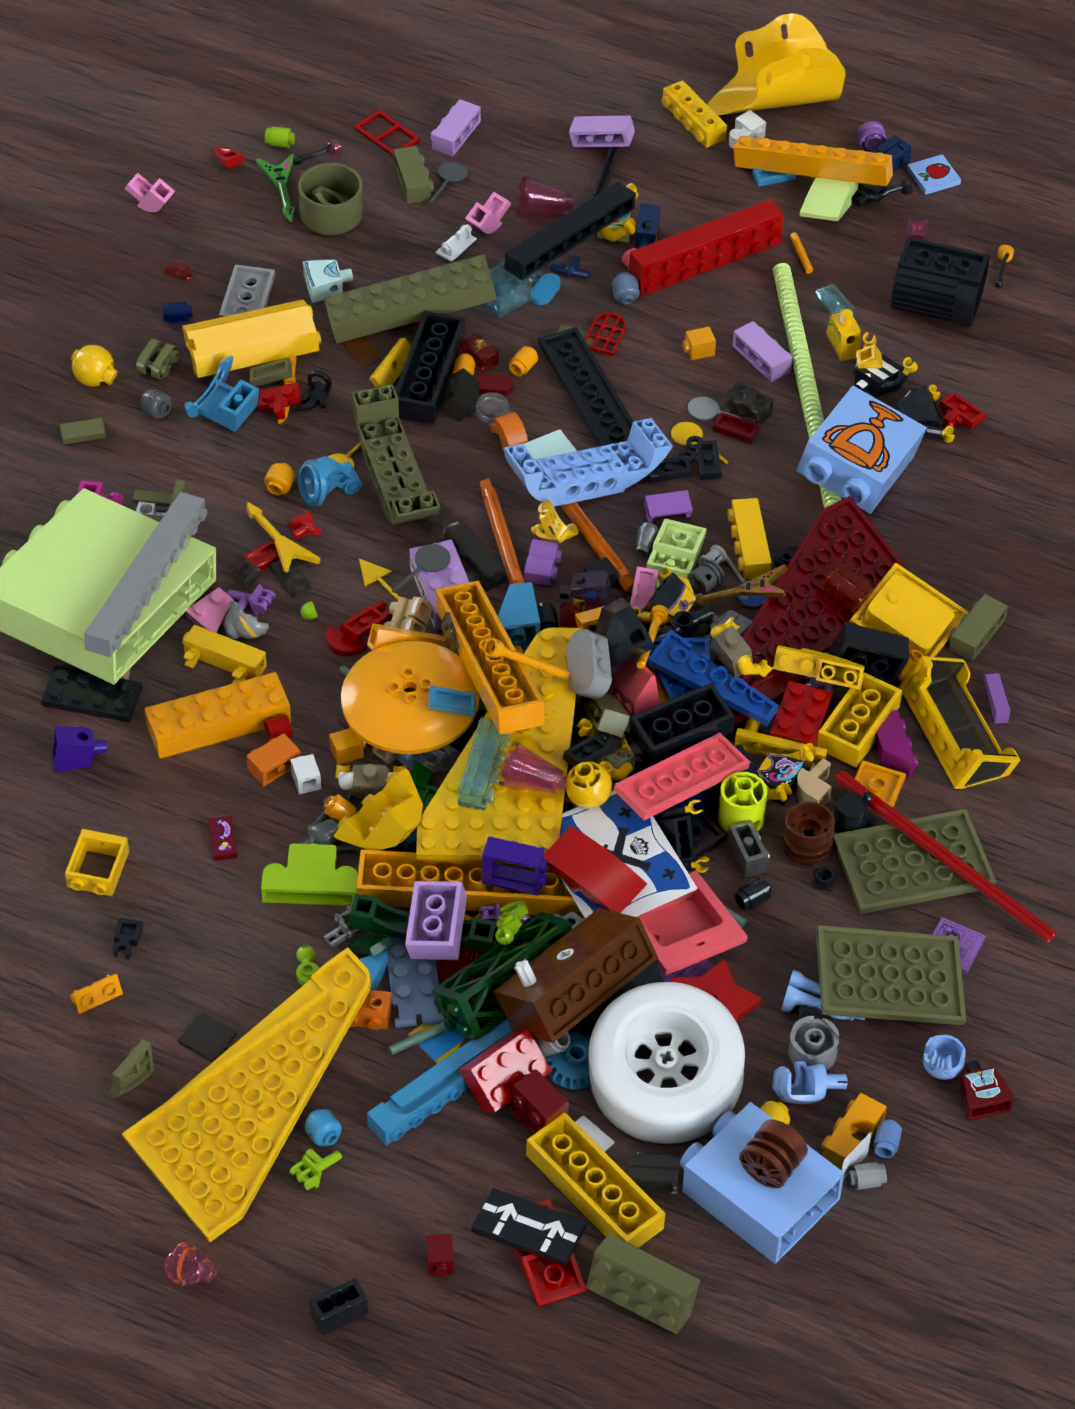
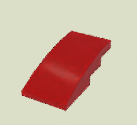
M570 826L544 854V858L548 859L547 866L572 890L576 891L578 889L594 905L598 903L605 910L621 913L647 885L640 876L611 852L573 826Z
M550 1199L536 1203L554 1210ZM512 1247L538 1307L587 1291L574 1253L565 1267Z

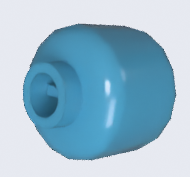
M326 1109L312 1111L307 1116L304 1126L305 1132L311 1140L321 1147L334 1144L342 1130L340 1122Z

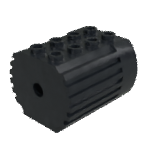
M907 237L895 275L891 309L972 327L983 295L990 255Z

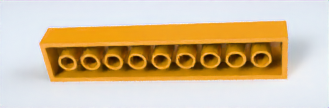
M474 581L435 589L437 613L446 631L445 623L449 614H451L453 624L451 623L447 632L451 640L453 639L452 642L499 734H509L514 731L545 725L544 701L524 664L503 656L492 658L484 653V645L489 638L502 641L508 649L514 651L516 649L480 582Z
M361 850L357 894L377 897L379 901L391 907L411 908L415 881L462 882L467 895L465 911L479 912L480 907L495 906L498 903L501 909L508 903L522 900L528 908L527 914L538 915L540 912L553 915L558 913L564 917L569 912H574L581 918L584 917L562 879L548 866L545 871L547 873L545 887H540L538 896L482 884V860H416V853L378 850ZM497 860V864L535 872V868Z

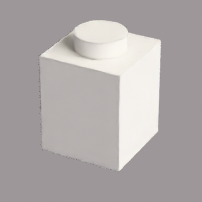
M314 755L299 756L291 759V774L298 794L320 790L321 775Z

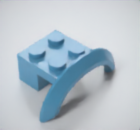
M229 356L220 362L213 381L203 395L194 403L186 402L184 404L185 411L188 417L194 418L201 414L236 432L258 406L259 388L243 380H240L235 387L225 383L233 362V356Z

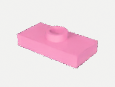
M637 566L630 606L632 608L639 607L641 613H643V608L655 593L659 570Z

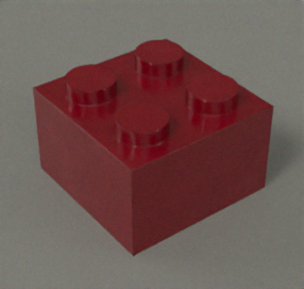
M537 1069L513 1085L512 1114L518 1122H523L528 1127L532 1136L563 1113L568 1115L569 1101Z

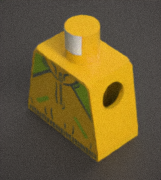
M844 309L841 313L830 316L826 336L840 362L855 359L856 351L860 350L861 347L860 327L853 317V312L849 309Z

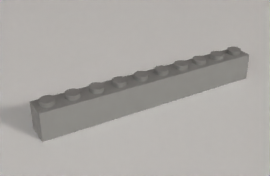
M183 492L179 493L85 631V650L111 657L114 651L120 648L122 639L130 633L132 624L140 618L144 606H148L154 591H158L162 579L168 576L170 567L178 561L182 549H186L190 537L196 534L198 525L201 521L205 520L207 516L205 499Z

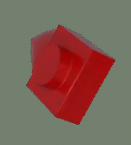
M221 146L214 148L217 162L226 168H234L237 164L244 162L243 154L232 148Z

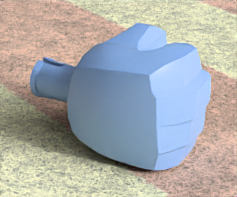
M804 1061L794 1062L796 1078L793 1084H791V1072L785 1066L778 1067L774 1071L772 1089L779 1100L795 1104H812L824 1099L827 1089L846 1090L847 1083H837V1081H847L846 1074H827L826 1068L822 1063L807 1066Z

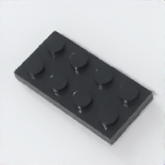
M55 666L41 699V704L44 707L130 723L143 687L142 682L120 678L115 684H111L88 672Z

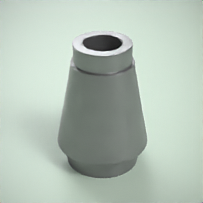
M645 522L638 527L636 554L640 556L648 555L658 534L656 525Z

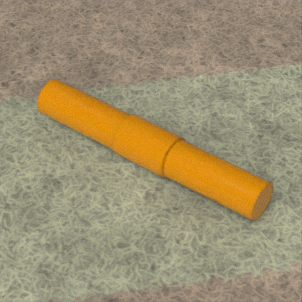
M796 232L791 233L790 239L795 247V251L805 272L810 274L813 272V268L798 234Z

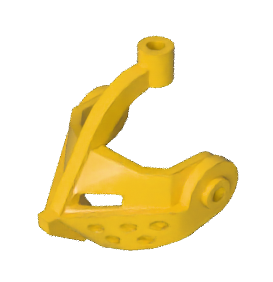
M544 500L539 505L538 512H540L541 524L538 523L531 527L534 535H537L544 541H558L561 543L578 534L577 526L574 523L569 525L563 523L555 511L551 500ZM549 526L552 527V529H553L555 535H553V533H552V531L550 530Z

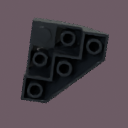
M622 597L602 607L594 633L605 636L608 639L611 677L614 678L613 670L653 649V642L630 604Z

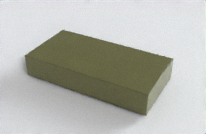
M290 358L250 368V384L255 387L292 377V362Z
M102 418L60 424L63 445L106 438Z

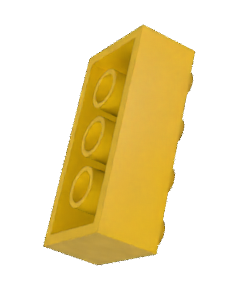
M864 672L861 689L850 688L819 730L817 747L827 749L828 755L857 768L875 743L877 730L893 710L900 708L902 690Z

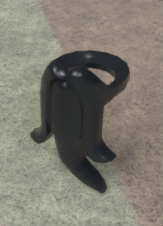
M313 370L307 377L309 389L306 395L301 397V402L306 404L297 406L295 408L296 411L311 410L318 403L321 408H326L324 401L332 386L331 378L322 371ZM312 377H320L326 382V384H323L320 381L313 382Z

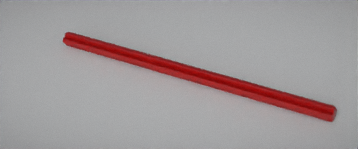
M840 771L836 775L835 781L850 793H856L863 797L864 792H871L845 771ZM871 792L872 801L868 807L1043 940L1049 943L1054 939L1056 935L1054 929Z

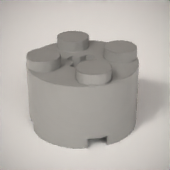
M807 1016L798 1020L793 1025L790 1033L788 1055L792 1064L794 1065L796 1061H804L807 1066L822 1063L826 1070L831 1068L837 1059L839 1046L838 1029L831 1021L825 1018L821 1020L814 1019V1016Z

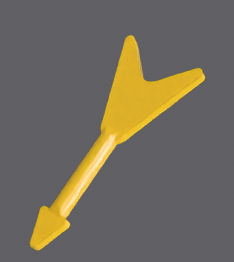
M249 502L247 503L246 509L249 517L254 518L274 540L284 572L289 571L291 562L295 558L320 564V557L287 537L282 536L262 515L261 509Z

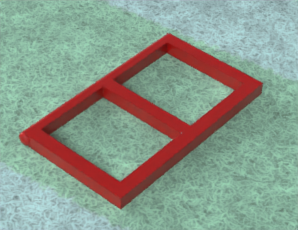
M380 109L354 125L356 130L392 156H394V151L381 142V140L398 129L412 139L400 148L411 147L420 142L418 136ZM379 116L393 125L377 137H374L362 128Z

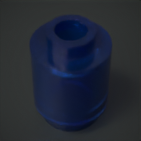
M187 301L170 302L167 305H162L164 322H169V324L189 322V318L193 317L192 305H187Z

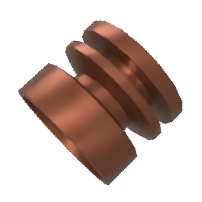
M802 802L791 807L786 814L784 850L786 855L793 861L806 865L818 864L826 860L832 853L835 818L832 811L817 802Z
M771 1119L766 1120L757 1130L754 1138L740 1152L739 1160L745 1171L757 1182L773 1189L781 1188L793 1174V1169L797 1168L807 1156L808 1148L800 1134L784 1122Z

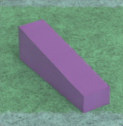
M999 673L985 674L984 682L994 724L1008 723L1011 711Z

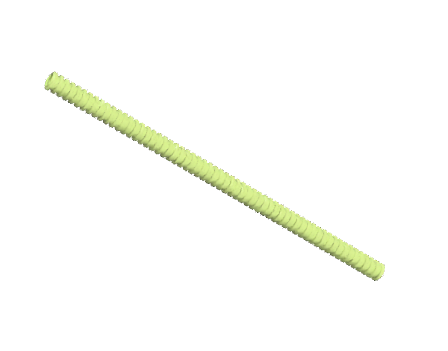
M779 263L774 266L772 272L774 274L789 350L793 357L792 364L810 439L824 422V416L791 268L786 263ZM819 485L824 509L842 500L839 495Z

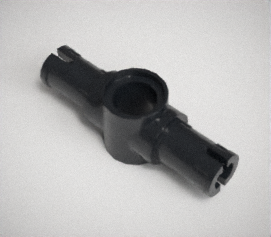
M708 606L694 613L679 611L674 615L673 621L667 623L666 627L658 630L656 638H664L670 630L682 638H690L692 631L697 629L700 624L714 618L713 611L709 610L710 607Z

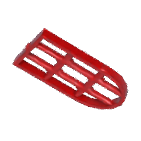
M610 312L596 316L584 339L587 342L589 337L595 338L592 346L588 345L590 350L613 356L625 333L626 323L624 318ZM605 317L603 322H597L599 319ZM609 317L617 318L612 326L606 325ZM619 321L622 322L623 329L617 327ZM594 325L601 326L598 334H590ZM603 329H612L608 337L600 336ZM614 331L621 332L617 340L611 339ZM597 341H606L603 349L595 347ZM610 342L615 343L612 351L606 350Z

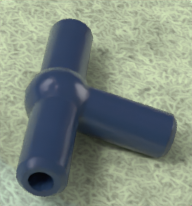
M577 256L572 259L568 266L552 263L550 266L551 271L563 273L569 277L577 276L587 279L590 277V271L577 268L581 262V259Z

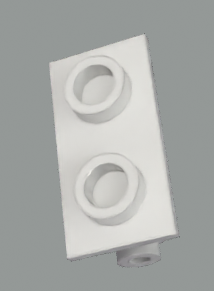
M468 224L462 225L455 235L442 243L441 248L436 251V254L453 262L477 240V238L471 235V226Z

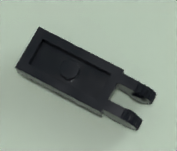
M602 731L564 751L562 759L572 767L582 762H597L615 752L620 745V741L613 739L605 743L609 738V733Z

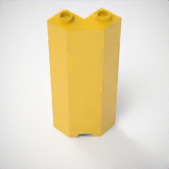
M302 299L182 326L185 345L191 354L193 372L198 378L214 375L217 373L220 362L229 356H233L230 369L232 371L289 358L291 355L299 356L320 351L321 336L319 331H316L313 322L311 305H308Z

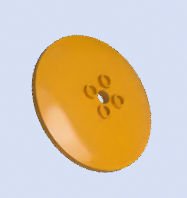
M423 641L395 642L369 652L350 669L341 691L343 714L353 732L366 743L378 749L398 754L430 752L452 743L470 727L477 714L480 695L460 656L443 646ZM430 686L476 693V711L474 716L429 710ZM410 687L416 689L414 692L407 693L404 691Z

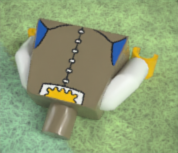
M337 764L335 777L338 778L342 789L349 790V800L363 801L369 794L375 795L382 791L387 784V777L392 772H390L386 765H354L350 772V765L341 766ZM394 765L393 772L396 771L398 773L405 768L407 769V766Z

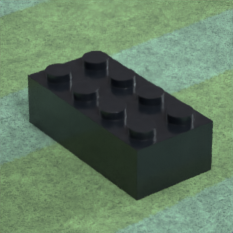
M710 683L631 716L630 734L650 765L653 766L661 762L662 759L669 758L718 733H721L723 736L732 733L735 716L714 684Z

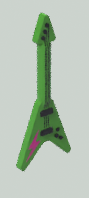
M294 154L289 155L278 166L259 158L256 159V164L279 188L284 207L282 208V214L289 222H292L295 207L291 206L286 186L294 163Z

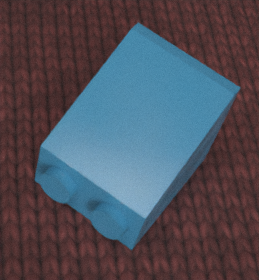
M532 582L510 584L498 614V618L513 646L520 645L523 653H525L536 634L540 632V619Z

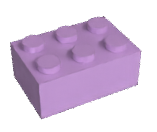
M414 882L405 943L410 959L458 960L467 900L462 882Z

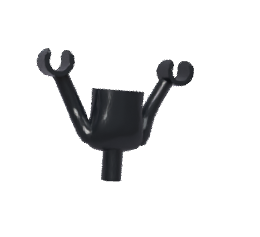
M901 180L899 185L888 188V185L879 186L858 183L857 194L860 197L855 200V204L860 207L867 200L879 202L888 194L901 190V193L904 195H909L913 192V184L906 185V180Z

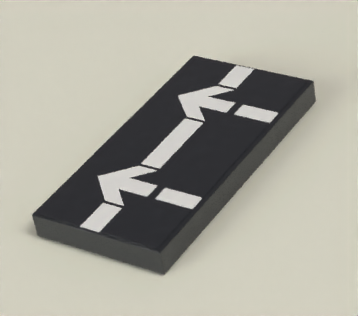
M492 1188L471 1228L473 1233L566 1267L586 1229V1222Z

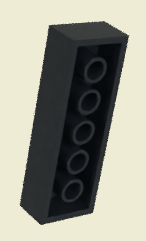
M424 311L396 388V394L399 399V418L431 424L435 423L453 371L455 359L458 357L465 337V318Z

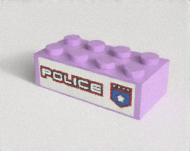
M452 539L433 543L445 547L450 553V563L444 570L439 572L421 570L414 576L422 599L433 606L430 619L435 631L445 629L437 613L435 589L469 583ZM422 546L409 549L412 572L418 567L415 562V554Z

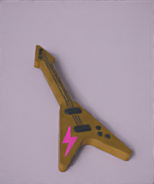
M785 564L738 587L703 595L698 593L695 595L697 600L693 606H702L703 603L739 595L785 597L784 590L771 584L787 571V567Z

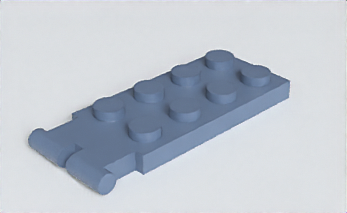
M389 936L392 944L385 951L388 953L387 970L390 992H392L393 1010L398 1009L399 1018H394L395 1028L417 1026L416 1020L422 1019V1025L442 1023L444 1017L442 1014H438V1009L434 1004L435 998L431 991L439 985L436 960L410 959L405 946L406 939Z

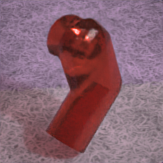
M185 263L164 264L165 274H177L182 279H190L193 275L192 269Z

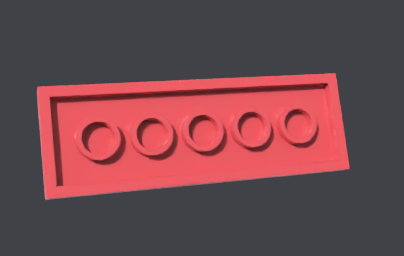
M718 733L616 783L614 791L643 820H646L722 782L729 775L748 769L750 761L721 733Z

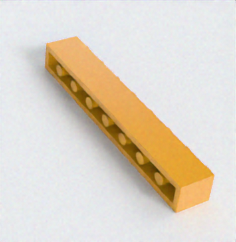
M740 136L733 146L735 167L757 168L763 171L887 186L893 176L892 155L880 152L872 153L863 150L856 151L845 148L826 147L824 145L817 146L806 143L770 140L768 138H753L750 136Z

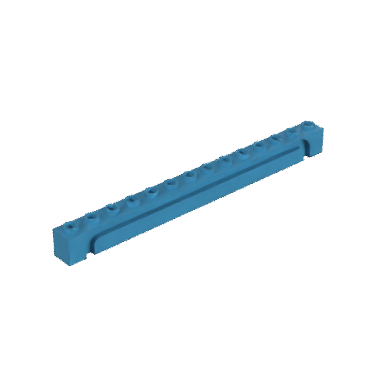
M507 1018L478 1040L472 1039L390 1096V1100L384 1104L382 1102L367 1112L368 1128L387 1146L392 1141L395 1142L401 1139L404 1133L412 1127H418L429 1115L438 1113L449 1101L458 1099L462 1092L469 1088L459 1069L513 1032Z

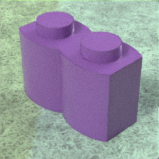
M537 539L532 540L524 570L525 582L550 586L552 580H556L558 567L555 566L556 563L561 562L562 557L559 543Z

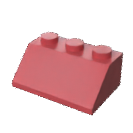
M638 658L613 670L615 677L612 678L611 685L606 692L614 695L630 716L660 705L656 676L646 666L644 669H638L636 667Z

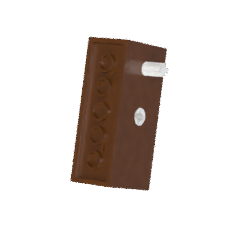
M598 908L530 963L527 960L517 962L515 964L517 973L498 987L494 993L513 1031L528 1029L532 1037L554 1043L658 959V956L639 917Z

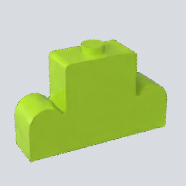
M315 843L290 844L286 868L281 864L272 863L263 870L261 885L262 903L352 906L354 895L357 893L358 873L351 866H342L337 869V848L335 845H318Z

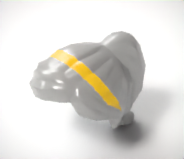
M235 601L229 602L231 608L225 616L224 622L225 633L228 638L233 640L239 637L254 639L267 633L269 629L268 623L258 622L256 616L244 613L243 607Z

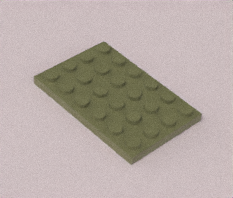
M967 809L910 819L912 823L996 886V879ZM891 823L833 834L834 847L860 914L979 891Z
M817 926L816 941L822 1015L951 1025L965 1024L966 1011L959 940L957 936Z

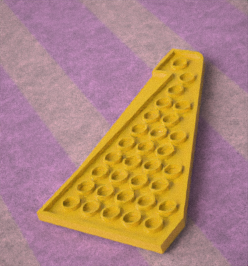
M581 628L543 629L536 634L524 655L568 671L566 646L571 636L578 630H581ZM524 665L544 701L545 725L532 729L518 730L509 734H499L487 711L421 816L420 824L417 826L416 860H482L488 836L545 848V854L560 838L565 782L568 771V763L562 757L564 751L570 749L576 693L570 690L569 678L562 679Z
M346 948L310 976L311 979L168 1101L122 1133L124 1140L209 1243L245 1216L371 989V977L368 969L349 948Z

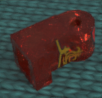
M474 334L461 342L464 353L471 355L475 364L483 372L499 364V349L495 345L490 346L481 335Z

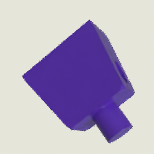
M55 726L51 753L54 772L90 767L94 754L106 753V740H94L90 728Z

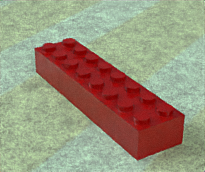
M772 199L631 251L629 273L638 279L640 297L781 244L784 213Z

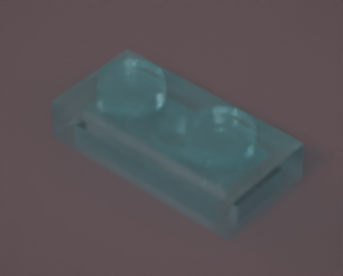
M834 283L816 290L817 299L831 315L841 313L844 309L851 310L853 316L855 315L856 309Z

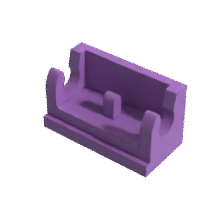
M688 490L645 496L643 507L648 523L653 522L652 519L654 517L685 513L686 517H691L690 514L693 512Z

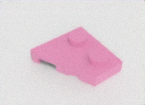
M218 587L189 607L185 615L195 625L218 633L220 626L224 625L225 616L231 608L229 602L234 601V599Z

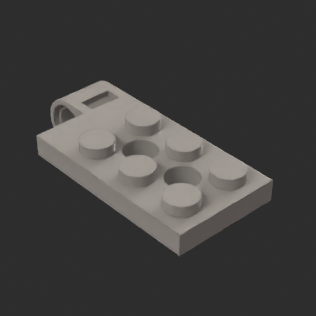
M235 265L219 318L266 308L275 279V270ZM249 283L255 284L253 286H248ZM245 297L251 298L250 300H242Z

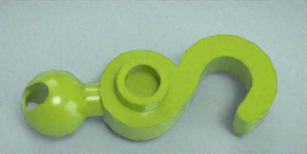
M522 900L508 903L500 909L502 915L499 916V920L496 923L498 930L495 934L498 943L502 945L510 944L514 940V934L520 930L519 928L522 925L521 919L528 913V908Z
M309 945L300 947L296 953L298 961L302 963L296 970V979L302 986L311 979L310 976L320 969L317 964L312 962L315 958V951Z

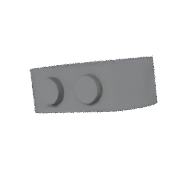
M581 629L571 636L566 646L568 672L570 673L569 686L573 693L595 700L601 698L608 691L612 682L608 639L592 631Z

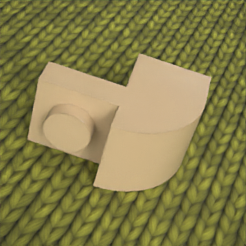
M824 758L817 765H812L809 771L804 768L800 769L796 784V797L799 803L817 802L825 806L830 801L832 786L824 781L829 777L831 763Z

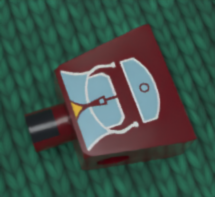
M976 1060L967 1063L965 1066L967 1073L962 1075L960 1092L967 1121L1012 1111L1015 1097L998 1070L994 1067L982 1069L979 1061Z

